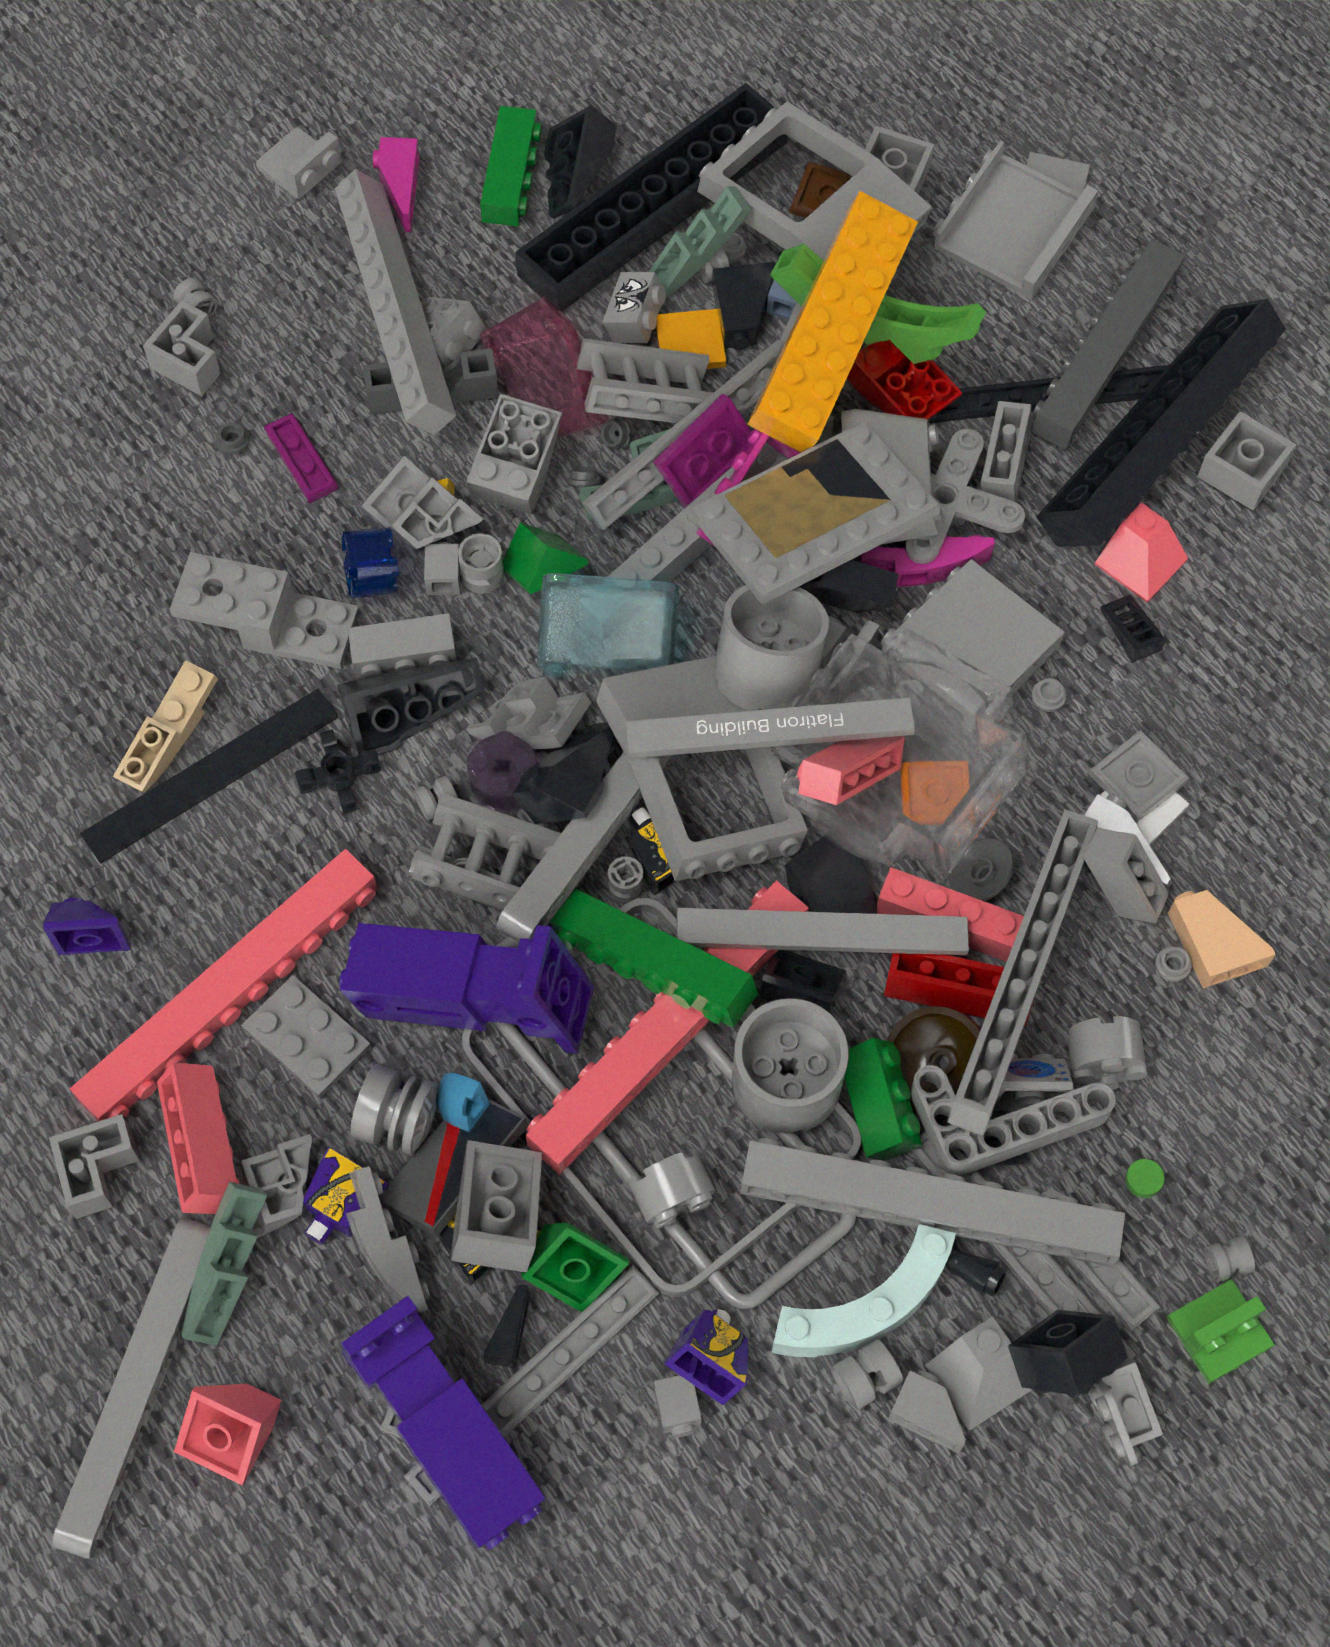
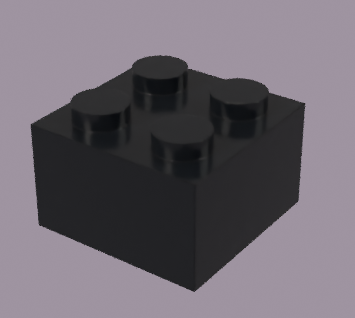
M1057 1309L1008 1345L1022 1388L1035 1389L1042 1393L1068 1394L1069 1397L1085 1395L1090 1391L1092 1385L1101 1378L1113 1374L1115 1368L1128 1359L1115 1317L1112 1315Z

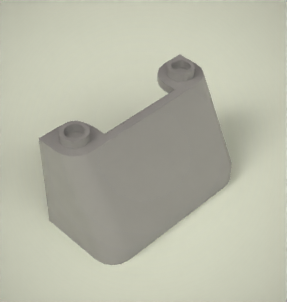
M861 409L842 411V432L865 421L933 497L931 492L930 452H933L934 445L939 444L938 431L935 424L930 425L929 420L924 418ZM936 500L940 505L939 515L883 544L938 535L937 521L943 520L940 500Z

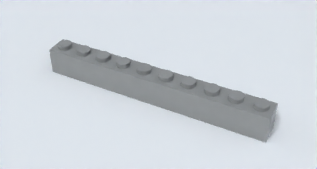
M354 169L339 183L335 191L404 418L407 423L435 435L456 417L454 406L384 186L370 176Z
M832 415L829 416L819 440L814 446L832 437L834 422ZM765 443L743 481L788 458ZM730 468L581 599L579 601V621L604 641L708 549L711 544L696 534L699 526L691 517L690 508L715 496L714 492L720 482L725 477L729 479L734 469Z
M1064 809L954 1099L947 1123L984 1136L1084 865L1085 847L1093 838L1098 820Z
M766 1138L758 1139V1142L751 1140L749 1142L740 1194L913 1228H917L921 1224L956 1233L955 1236L1108 1266H1114L1120 1257L1125 1219L1124 1212L1115 1211V1207L1108 1204L1096 1203L1093 1206L1078 1204V1201L1072 1197L1057 1196L1055 1199L1041 1197L1040 1193L1035 1190L1019 1189L1018 1192L1005 1190L1002 1185L988 1181L981 1182L980 1185L965 1182V1178L958 1175L946 1174L942 1178L928 1175V1171L922 1168L908 1167L906 1170L891 1168V1164L881 1160H870L869 1163L855 1161L854 1157L845 1153H833L832 1156L818 1154L817 1150L812 1147L799 1145L792 1149L782 1147L779 1142Z

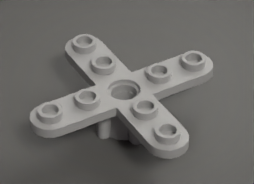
M962 429L956 432L948 445L936 475L931 474V492L935 500H940L943 520L937 521L938 535L907 540L906 555L915 563L926 564L935 560L949 528L954 524L964 525L965 520L1004 533L1016 532L1024 524L1025 512L1018 503L968 486L984 446L983 437L975 430Z

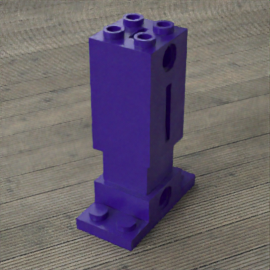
M358 923L356 933L349 943L350 954L346 968L343 969L340 975L339 990L365 1017L377 1020L486 1031L488 1021L517 1024L526 1036L554 1038L564 1052L579 1053L595 986L551 926L536 925L533 938H520L518 948L487 945L479 934Z
M406 1296L341 1343L342 1355L350 1367H353L368 1391L375 1386L380 1391L401 1422L396 1426V1432L474 1546L480 1548L485 1545L488 1550H491L509 1536L506 1528L516 1520L521 1526L542 1511L538 1504L546 1498L463 1378L454 1383L430 1348L434 1343V1336L418 1315L417 1307L411 1298Z

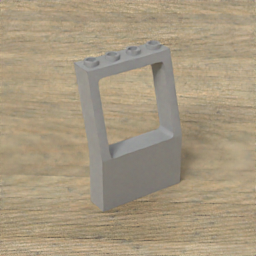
M787 101L778 109L772 108L760 125L757 127L751 126L739 143L736 145L730 144L723 151L718 161L714 164L712 162L708 163L699 174L701 179L697 191L715 203L727 186L737 187L751 208L743 222L784 249L805 244L822 260L825 259L841 222L859 191L918 221L913 234L925 224L932 207L876 156ZM782 134L788 135L853 176L802 222L793 221L729 179Z
M716 656L603 678L596 700L631 764L675 882L684 879H697L705 874L718 871L727 872L738 866L751 863L759 864L775 857L792 856L800 850L808 831L775 747L745 749L774 824L698 842H693L688 838L657 758L660 756L629 758L626 721L748 711L733 704L718 689V681L714 671Z

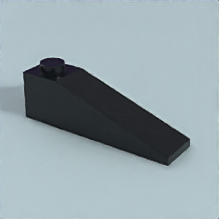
M592 105L549 128L544 158L549 162L546 178L551 181V186L547 193L549 216L553 219L577 206L615 145L614 139L617 125Z
M477 658L378 674L337 685L345 718L358 756L372 749H376L377 755L394 751L403 745L402 741H405L419 731L423 732L430 727L429 724L446 713L451 714L485 692Z

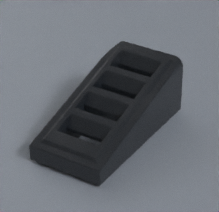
M1131 594L1100 607L1101 612L1132 663L1162 651L1166 640ZM1126 605L1128 606L1129 611L1119 615L1115 614L1114 610ZM1134 616L1135 620L1126 624L1122 623V620ZM1140 626V630L1130 633V629ZM1144 635L1147 638L1140 642L1136 640L1137 638L1142 637Z
M520 1284L505 1310L484 1351L483 1357L486 1364L508 1368L517 1366L531 1298L527 1285Z

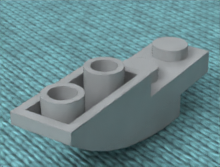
M370 1166L349 1172L360 1209L346 1213V1217L361 1253L383 1285L399 1301L409 1296L417 1307V1312L428 1310L425 1301L430 1300V1294L424 1278L419 1279L414 1264L419 1263V1256L414 1242H408L406 1236H399L393 1239L390 1237L389 1232L394 1231V1226L388 1209L382 1210L378 1195L383 1194V1188L378 1173H371Z

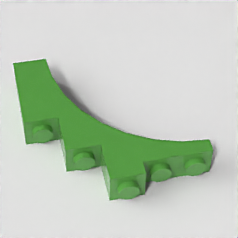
M801 244L783 250L770 276L802 307L824 260L807 245ZM884 295L864 342L869 345L889 339L913 364L931 361L941 354L943 346L972 339L979 332L980 323L986 311L978 303L959 307H935L915 304Z

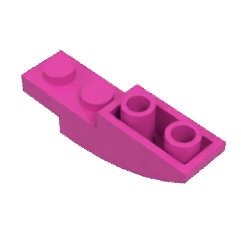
M946 535L938 556L935 560L926 564H919L910 560L906 555V547L884 548L882 546H877L861 554L859 562L898 573L897 587L931 584L947 580L949 574L957 566L962 568L971 559L978 565H982L990 560L995 539L994 537H983L981 535L969 537H950Z

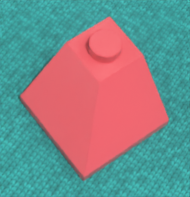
M1141 502L1128 518L1121 523L1096 560L1095 565L1148 603L1188 560V557L1169 522Z
M249 1384L197 1386L191 1392L174 1452L243 1485L274 1427L282 1400Z

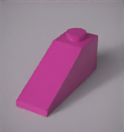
M380 137L379 150H374L373 168L379 170L380 181L404 231L411 232L420 160L418 139Z

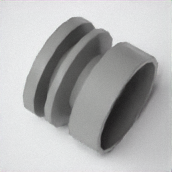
M374 1064L363 1082L356 1101L351 1121V1137L372 1145H378L386 1132H388V1150L397 1151L402 1145V1154L413 1157L420 1149L423 1140L427 1137L436 1112L438 1084L434 1081L425 1080L421 1085L420 1077L414 1075L408 1079L403 1089H401V1071L380 1064Z

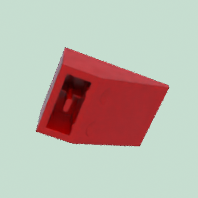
M889 339L870 344L857 354L846 378L861 395L882 411L889 414L928 420L963 394L933 360L913 364Z

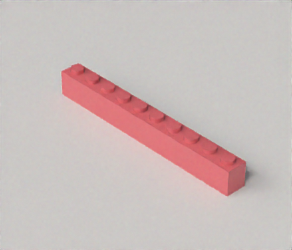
M343 850L76 1082L70 1090L77 1101L97 1122L123 1114L126 1118L130 1111L129 1108L139 1099L145 1100L156 1091L158 1087L157 1081L173 1062L186 1063L185 1058L193 1051H200L206 1048L213 1040V1034L223 1025L230 1026L240 1017L241 1009L250 1001H259L267 993L268 985L276 978H284L289 975L295 968V962L305 953L309 955L315 952L322 944V938L332 929L334 931L341 929L349 920V914L358 906L361 908L367 906L374 899L375 891L378 890L375 877L348 850Z
M776 880L768 889L763 887L756 893L751 901L753 905L748 909L808 912L809 907ZM704 947L703 949L704 952L751 974L752 977L778 951L776 949ZM663 992L657 994L654 998L655 1004L646 1013L642 1010L632 1019L629 1024L630 1030L622 1038L619 1036L614 1037L603 1051L605 1055L596 1064L590 1062L586 1065L578 1076L579 1081L570 1090L564 1088L555 1097L552 1103L554 1107L545 1116L539 1114L531 1121L526 1129L528 1131L526 1134L527 1146L532 1151L542 1152V1160L560 1175L710 1021L702 1012L693 1007L689 1009L681 1007L671 996Z

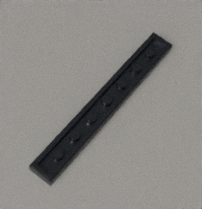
M1169 365L1117 370L1095 405L1139 400ZM1054 378L959 388L963 393L962 396L930 418L929 423L995 416L998 401L1031 404V412H1033L1040 400L1045 402L1049 397L1046 393Z
M316 689L87 828L80 835L101 864L338 718L337 713L320 690Z

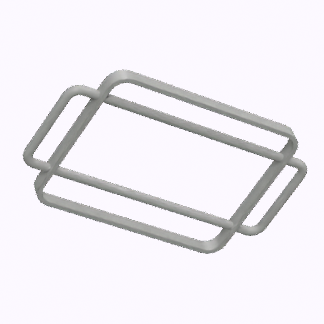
M649 898L635 899L618 909L631 916L638 912L655 914L676 936L677 919L665 906L656 900ZM508 936L496 946L517 948L519 942ZM575 948L568 950L573 958L582 953ZM751 1004L744 1014L748 1017L756 1009ZM493 1022L555 1097L566 1088L513 1024ZM702 1028L694 1037V1040L732 1082L733 1061L707 1031ZM465 1029L462 1035V1046L468 1063L504 1107L525 1117L529 1125L531 1123L530 1120L473 1053L470 1044L478 1030ZM837 1103L832 1114L848 1131L852 1141V1148L847 1154L854 1157L855 1160L861 1143L859 1129L853 1118ZM602 1131L593 1140L597 1148L626 1182L634 1175L637 1181L642 1180V1177ZM776 1131V1134L788 1148L795 1149V1146H806L795 1132ZM567 1167L561 1173L565 1181L646 1279L660 1293L671 1297L687 1296L709 1280L724 1300L733 1307L740 1309H750L762 1304L845 1236L854 1226L856 1216L842 1214L837 1223L749 1294L739 1293L721 1273V1270L800 1205L786 1203L714 1262L710 1260L679 1221L676 1220L664 1228L699 1268L701 1273L685 1284L673 1285L666 1283L655 1273L573 1172Z

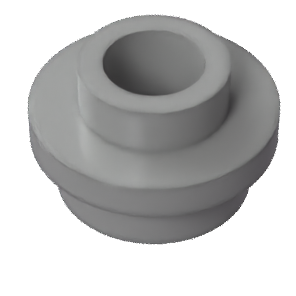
M1167 947L1157 955L1155 968L1163 979L1170 982H1179L1189 975L1192 962L1187 952L1182 948ZM1167 961H1176L1179 969H1170L1167 966Z

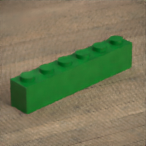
M574 889L550 920L555 933L568 950L575 948L583 952L592 962L599 965L603 962L613 967L620 976L626 979L633 977L641 981L650 991L656 994L663 992L671 996L683 1008L689 1009L693 1007L713 1023L719 1024L722 1022L734 1028L758 995L751 974L577 889Z

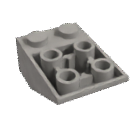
M500 394L466 480L471 496L532 515L544 487L563 415L562 412Z

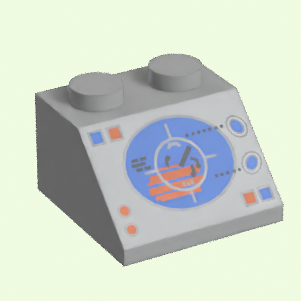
M1014 1054L993 1111H1017L1073 1091V1082L1065 1059H1055L1050 1054H1039L1032 1058H1018Z

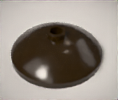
M939 1006L915 1010L902 1018L887 1038V1041L893 1042L900 1054L901 1062L899 1065L903 1079L910 1089L909 1100L912 1111L916 1114L918 1112L911 1097V1088L916 1072L923 1066L933 1065L942 1069L939 1065V1060L945 1055L949 1060L947 1068L942 1070L946 1074L955 1096L959 1089L981 1030L973 1020L957 1010ZM932 1082L920 1084V1087L926 1092L933 1093L938 1091V1088ZM937 1115L936 1117H947V1116H945V1115Z

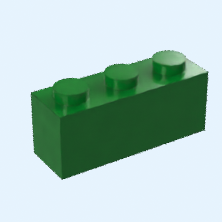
M874 1037L848 1049V1064L844 1078L866 1158L885 1161L922 1146L919 1135L920 1124L913 1114L909 1100L910 1089L903 1079L899 1065L901 1062L900 1054L893 1042Z

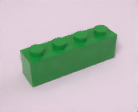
M499 107L480 202L482 223L519 227L521 215H527L528 197L525 196V191H531L533 172H529L530 166H536L537 147H534V143L540 142L542 135V123H537L536 109Z

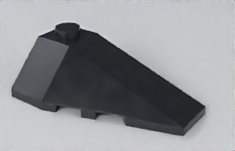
M608 722L590 725L521 775V781L512 794L534 824L588 817L603 793L605 785L601 778L603 774L609 772L610 764L607 761V757L615 750L617 738Z

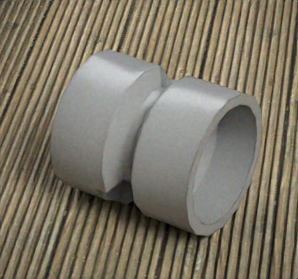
M482 533L473 534L465 538L458 550L463 584L472 592L480 594L496 590L504 578L501 545L494 537Z
M878 1339L859 1349L856 1359L848 1356L830 1368L839 1389L850 1406L856 1411L876 1399V1392L879 1391L886 1394L903 1383L902 1374L894 1358Z

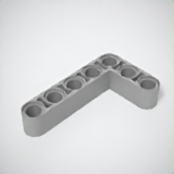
M933 1065L923 1066L916 1072L911 1088L913 1103L941 1167L946 1173L958 1176L974 1172L1098 1127L1107 1121L1116 1101L1115 1094L1109 1086L1102 1083H1092L989 1120L984 1136L953 1124L946 1127L941 1126L935 1121L934 1117L937 1115L949 1117L956 1097L942 1069ZM932 1082L936 1085L938 1091L933 1093L926 1092L920 1087V1084ZM1090 1099L1100 1101L1104 1106V1110H1094L1087 1101ZM1057 1111L1066 1113L1070 1118V1122H1059L1055 1119L1053 1113ZM1030 1124L1036 1130V1134L1025 1135L1020 1131L1019 1125ZM994 1136L1001 1141L1002 1146L992 1148L985 1143L984 1138ZM955 1148L961 1149L967 1154L968 1158L961 1161L955 1160L951 1157L949 1151Z

